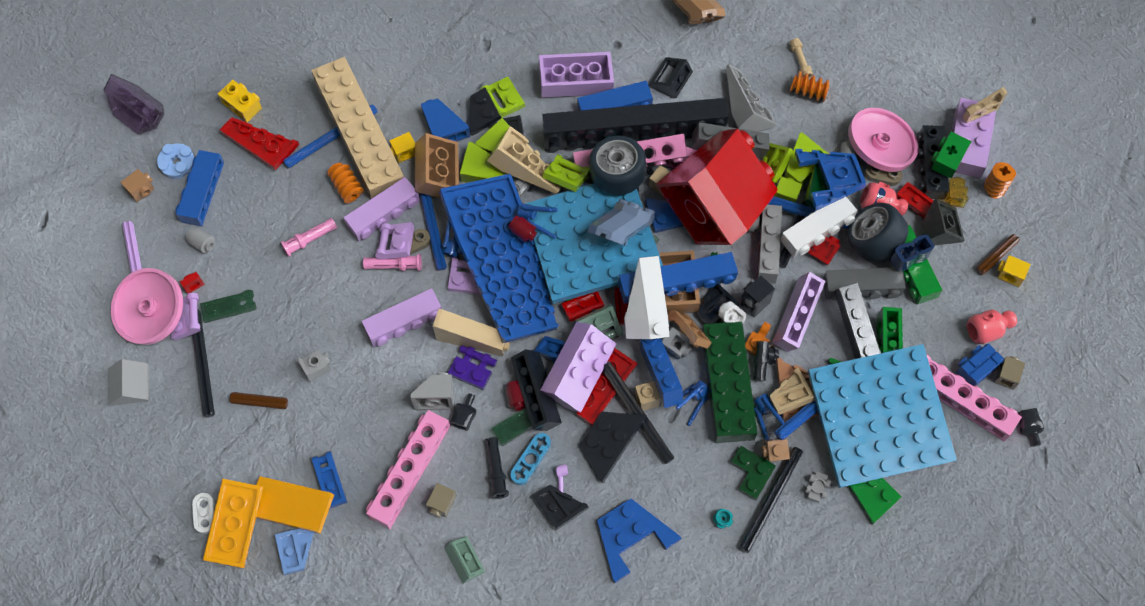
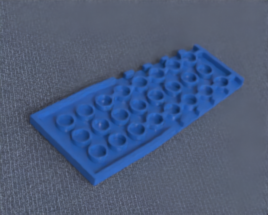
M511 174L440 189L439 193L457 243L503 343L556 330L559 324L555 320V310L551 306L549 289L546 288L544 272L541 271L539 264L540 258L535 250V241L533 239L531 242L528 240L525 243L508 228L514 217L518 215V208L522 203Z

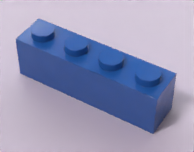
M647 80L577 98L578 111L653 104V97Z
M199 150L197 156L194 157L193 168L188 173L187 185L182 190V199L175 211L181 223L203 226L224 165V161L219 153Z
M661 338L639 339L640 351L652 380L655 382L664 408L684 403L682 386Z

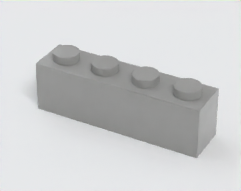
M767 205L760 214L757 278L762 276L769 283L776 284L779 275L782 206Z

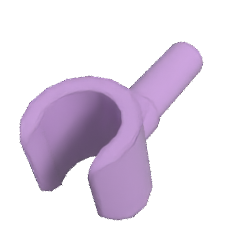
M566 464L559 465L556 469L558 489L563 492V476L569 475Z

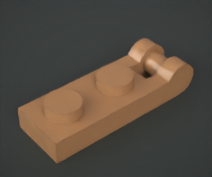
M670 310L668 320L675 322L680 327V332L690 339L689 343L697 348L701 346L708 349L712 342L690 316L685 313H679L676 310Z

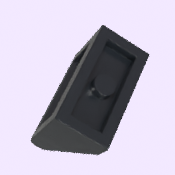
M665 57L648 86L671 98H677L693 70L687 59ZM668 65L675 68L666 83L658 82Z

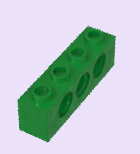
M882 307L877 314V344L880 354L903 349L902 308Z

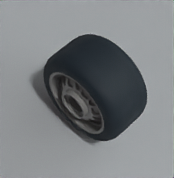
M612 136L605 138L593 148L589 157L591 178L594 184L607 194H628L636 190L645 179L647 166L644 150L635 140L629 137Z
M875 203L865 207L855 215V220L849 225L847 230L848 242L863 259L872 262L882 261L891 257L896 248L905 243L908 236L906 220L894 206L888 203Z

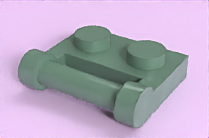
M611 304L576 319V322L591 324L599 331L613 326L612 330L604 333L610 339L623 335Z

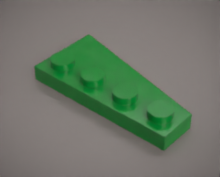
M884 478L848 486L857 497L861 508L867 513L872 525L902 497Z

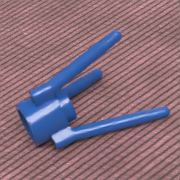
M521 203L518 208V216L525 218L536 226L537 230L555 239L556 235L530 220L535 219L537 211L557 212L558 209Z
M448 218L445 240L442 246L444 247L443 253L449 257L457 258L458 253L462 254L455 235L453 239L449 240L451 224Z
M701 380L683 391V397L688 393L689 395L683 399L684 403L676 406L678 410L691 398L696 401L700 400L687 423L688 426L692 424L701 407L708 400L707 394L710 392V389Z
M763 394L754 401L756 405L754 411L757 414L764 439L766 440L769 437L761 415L762 412L764 415L772 412L782 425L785 422L781 418L782 414L779 415L774 409L768 394Z

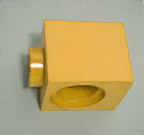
M410 132L389 140L390 149L398 163L415 157V142Z
M1009 255L1005 261L1001 260L997 268L1000 271L998 279L1020 287L1031 264Z

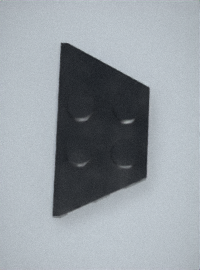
M602 411L581 442V448L599 480L603 483L646 419L643 415Z

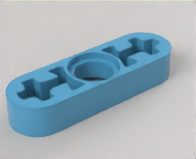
M539 433L535 435L512 469L511 480L515 485H525L549 451L551 440L547 434ZM543 439H545L546 446L542 445L539 448L538 453L536 451V449L538 448V440L542 441ZM527 455H535L537 458L534 464L526 463L525 458ZM521 464H523L524 467L527 468L523 472V476L525 478H519V480H517L515 473H521V471L523 470V466H521Z

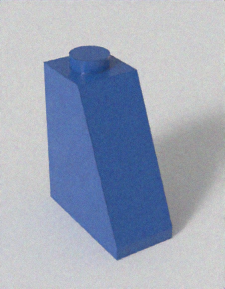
M438 98L427 100L421 104L422 113L431 135L456 142L470 137L468 125Z

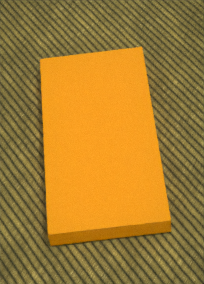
M259 476L256 485L264 488L257 513L258 519L321 534L334 494Z
M222 479L203 557L204 561L245 568L264 487Z

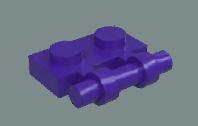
M462 345L459 352L465 354V357L462 359L456 356L448 374L452 375L455 379L484 391L492 375V371L486 368L488 365L495 367L497 360L492 358L490 354H482L475 351L476 349L471 346L468 348ZM472 358L481 361L480 365L471 363Z

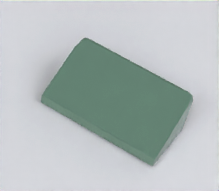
M467 536L451 541L445 547V551L463 584L485 573Z

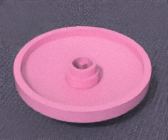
M867 108L858 112L850 122L848 128L850 143L856 153L871 166L884 171L896 172L909 167L917 157L918 141L911 127L898 115L881 108Z
M143 268L132 272L122 280L112 298L111 318L116 331L127 341L140 345H150L163 340L175 329L180 320L183 309L181 289L176 280L164 271L154 268Z

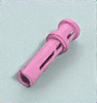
M330 218L302 234H295V237L280 243L289 257L291 253L300 248L304 249L306 244L337 229L334 220Z
M421 254L384 260L364 257L363 267L364 269L399 268L402 271L406 269L421 271L422 257Z

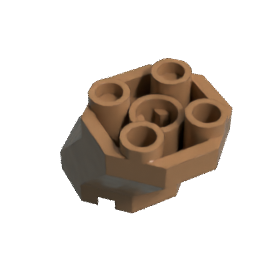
M671 0L688 17L689 24H702L705 21L710 23L721 20L726 16L725 9L716 0Z

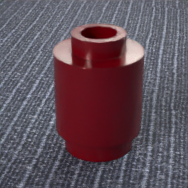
M518 215L514 217L508 226L511 232L525 243L528 240L531 242L537 235V227Z
M518 380L507 383L505 392L509 408L514 409V411L524 410L526 406Z

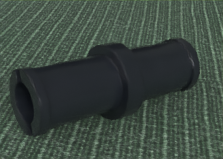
M757 341L756 358L753 359V362H755L753 380L766 381L767 363H769V359H767L769 342Z

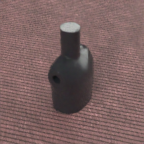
M468 393L464 404L457 403L455 405L449 422L451 426L465 431L469 430L477 413V410L472 407L475 395Z
M1037 408L1018 412V415L1022 417L1019 421L1021 434L1030 435L1033 447L1042 445L1038 434L1043 432L1044 425Z

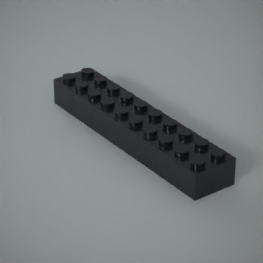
M726 98L542 114L545 151L556 152L558 150H575L577 148L591 149L603 139L612 136H625L636 142L684 134L685 139L692 138V132L699 122L727 127L729 116Z

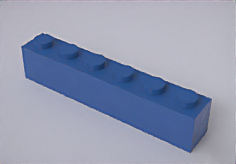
M732 252L660 266L664 295L674 296L682 291L692 292L701 287L711 288L720 283L730 284L736 280L738 275V269ZM635 272L619 275L618 285L624 304L629 303Z

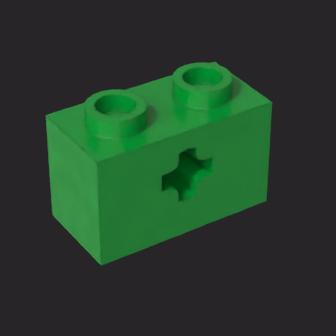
M950 132L948 138L944 136L939 145L942 148L941 151H936L931 160L934 162L931 169L952 179L972 141L953 132Z

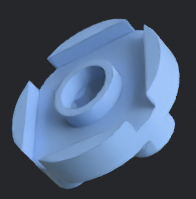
M166 144L158 155L157 164L160 171L166 177L180 179L186 173L191 172L194 155L191 148L184 144ZM176 158H179V160H181L176 164L173 163V160Z

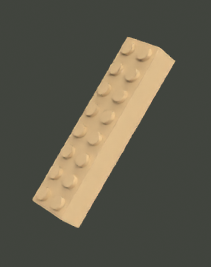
M342 57L312 69L314 82L372 199L403 179L404 175L346 58Z

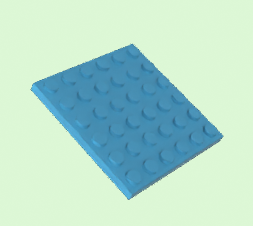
M595 184L580 187L576 192L570 190L525 203L533 206L558 209L557 212L537 211L535 219L530 220L556 235L554 239L536 229L537 235L534 238L553 304L617 286L619 275L636 271L638 258L659 256L660 266H663L650 226L631 237L626 246L587 232L590 224L613 210L619 199L636 203L643 208L637 189L624 195H611L601 191Z
M924 344L813 368L807 371L839 488L957 461Z

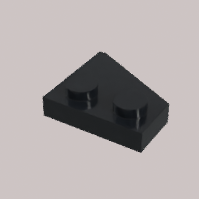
M485 87L470 96L469 131L473 136L490 126L491 123L497 122L502 118Z
M716 284L706 293L697 316L705 324L719 323L723 320L719 317L721 305L733 302L739 307V302L720 284Z
M548 485L533 496L556 530L589 509L586 503H581L574 499L573 496L559 491L558 488L552 485Z

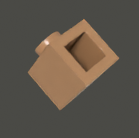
M139 169L120 182L136 202L148 196L154 190L151 184L152 178L146 172L143 174Z
M777 438L763 440L762 455L767 461L790 459L788 440L786 438L784 440H778Z

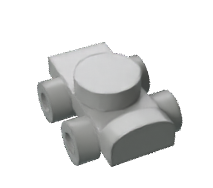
M816 472L815 475L811 474L809 481L813 483L812 485H807L805 491L809 493V500L819 503L821 498H826L827 491H824V487L829 488L831 480L827 479L828 475Z

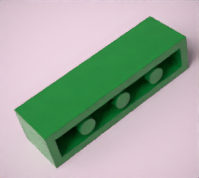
M908 225V236L905 243H911L916 238L911 225ZM928 259L921 263H913L909 269L903 271L904 281L908 284L910 296L912 299H915L917 305L938 298L943 291Z

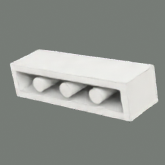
M844 197L815 211L784 231L780 241L794 258L799 254L802 256L814 244L816 246L821 244L828 235H835L843 225H850L855 220L857 209L847 197Z

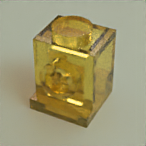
M961 177L949 179V193L945 198V203L953 207L964 208L969 199L965 179Z

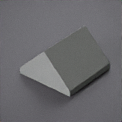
M121 359L108 368L109 406L149 401L148 363Z

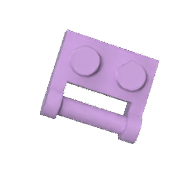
M413 223L381 224V237L379 248L375 254L376 258L384 260L410 256L414 233ZM393 234L390 249L386 250L388 236Z
M452 258L448 291L481 295L472 273L457 272L458 268L469 269L467 262L459 260V258Z
M189 293L187 297L183 298L182 314L177 326L171 332V339L177 341L200 331L197 313L199 295L197 293Z

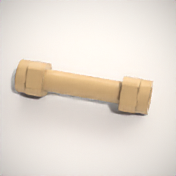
M799 38L792 39L789 42L790 48L796 54L801 67L802 77L808 73V77L811 78L813 76L812 68L807 65L803 55L802 42Z

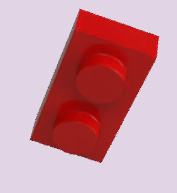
M909 182L896 194L897 199H905L908 202V207L923 218H925L933 202L930 197Z
M598 291L562 303V308L569 322L591 313L593 309L605 307Z

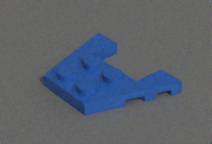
M795 149V157L799 167L818 164L828 190L811 193V200L815 211L865 188L866 181L855 154L840 152L824 154L818 150L803 152V149Z
M629 499L597 520L614 583L630 574V570L620 557V554L650 534L655 533L666 550L682 539L680 535L633 499Z

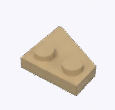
M1002 87L978 103L970 105L966 108L962 118L968 123L998 110L1008 92Z
M796 368L794 374L788 380L785 379L781 386L770 395V401L780 415L814 402L815 396L800 369Z

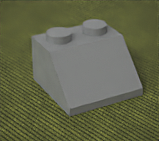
M439 372L437 375H431L411 393L414 409L454 410L455 386L452 375Z

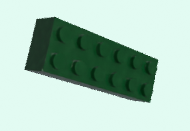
M741 321L703 324L702 332L712 342L708 349L704 348L708 387L710 389L709 396L715 443L755 440L757 425L743 323Z

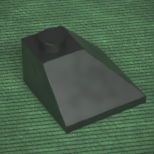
M938 199L933 200L922 222V235H928L934 245L964 242L956 207Z

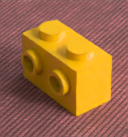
M233 79L218 93L221 103L245 122H249L262 109L259 102L260 98L255 93L248 92L242 83L238 84Z

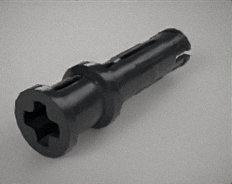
M490 437L485 440L491 473L489 475V482L492 484L493 491L491 497L493 499H502L509 496V491L506 490L505 484L507 477L502 470L498 438Z

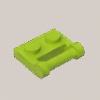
M509 77L481 88L485 87L488 90L502 118L525 107V102ZM493 92H496L505 108H500L492 95Z
M557 154L554 161L543 172V178L576 192L589 177L590 168L577 165Z

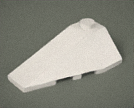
M659 256L638 258L633 279L634 283L624 317L626 338L656 339L669 337L668 315Z

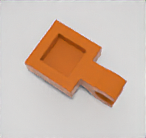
M764 321L758 334L752 331L745 343L748 353L756 356V342L770 341L765 338L770 330V324Z

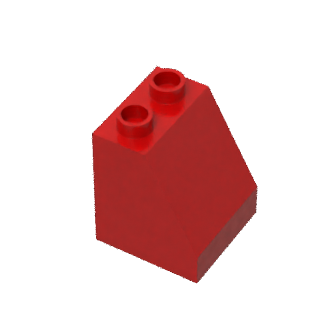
M737 128L720 131L655 184L696 245H732L750 229L778 191L772 181L775 176L772 168L766 162L758 160L752 151L755 147L754 141L744 130Z

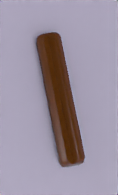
M1015 234L1009 236L977 266L976 271L980 275H984L1020 241L1019 237Z
M232 392L230 394V402L232 404L287 409L288 399L284 397Z

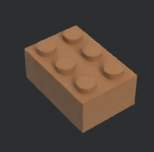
M425 133L415 142V192L441 198L440 189L459 185L458 142Z
M694 250L659 253L663 266L695 259ZM697 288L692 292H678L674 296L665 295L667 314L670 310H676L679 313L698 312L700 306L699 289Z

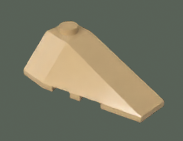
M510 126L493 149L487 161L504 173L511 174V176L557 194L561 186L543 178V172L550 164H545L539 157L541 154L537 150L534 151L528 145V139Z

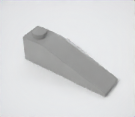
M728 64L726 71L731 111L735 120V126L738 129L757 132L775 127L777 124L767 107L763 109L759 103L761 98L750 90L751 85L743 73Z

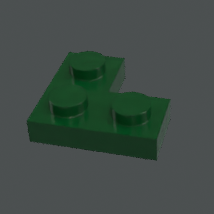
M740 446L731 462V465L748 474L739 488V492L756 501L776 465L743 446Z

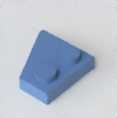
M295 529L275 534L284 576L305 570L314 532Z

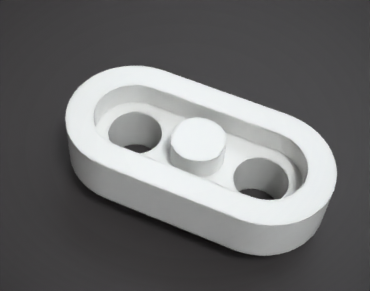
M733 302L724 303L719 309V317L726 323L741 321L744 323L746 319V313Z
M200 493L194 497L192 502L193 524L199 533L209 534L215 511V501L208 493ZM208 502L207 506L202 508V504ZM209 521V525L203 527V523Z

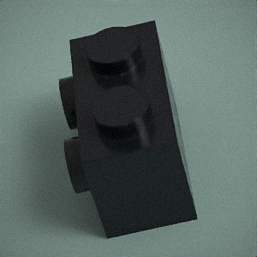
M762 276L758 277L754 282L750 281L744 287L745 291L741 296L743 311L755 318L770 304L775 288Z

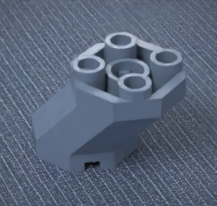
M619 199L613 210L590 224L587 232L626 246L631 237L653 223L655 211L642 208L636 203Z

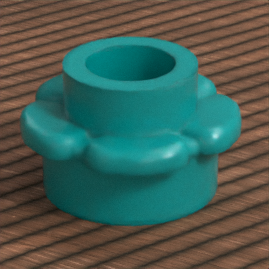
M719 509L714 514L713 521L717 524V527L724 529L732 525L733 515L729 510Z

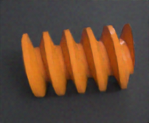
M799 71L794 77L790 92L794 88L796 94L802 90V96L809 92V98L816 94V100L823 97L824 102L829 90V80H826L823 84L820 77L816 82L814 75L809 79L808 73L802 77V73Z
M999 162L993 166L984 182V189L991 198L997 199L1004 196L1017 175L1015 169L1005 162Z
M336 163L328 169L327 174L334 183L335 188H337L344 203H351L363 194L364 189L360 187V182L357 181L356 176H353L354 172L350 170L348 164Z

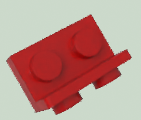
M831 235L828 238L825 237L821 244L811 246L808 253L829 265L837 251L841 248V245L838 244L840 240Z

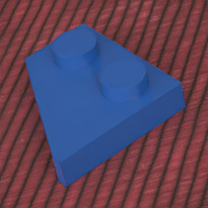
M651 198L646 199L647 209L655 211L652 223L655 233L684 227L668 202Z

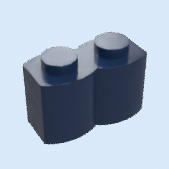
M928 235L918 236L911 243H904L898 246L890 261L897 271L907 270L913 263L925 261L930 256L935 245Z

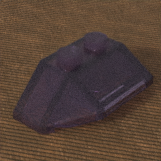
M111 74L103 90L105 95H107L112 114L138 135L157 129L165 114L163 104L138 85Z

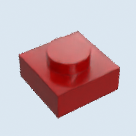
M197 272L188 274L183 280L179 281L187 294L205 285Z

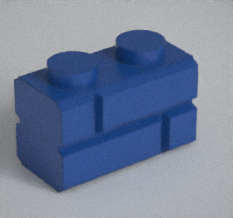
M989 343L983 347L979 345L971 352L973 354L972 357L969 359L965 357L958 363L960 367L956 374L963 377L972 386H977L1002 364L1004 358Z

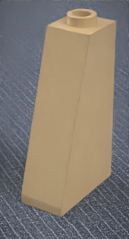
M438 309L433 324L437 341L457 346L464 345L468 348L471 346L477 351L501 357L504 356L505 351L509 350L510 342L503 343L496 328L443 309Z

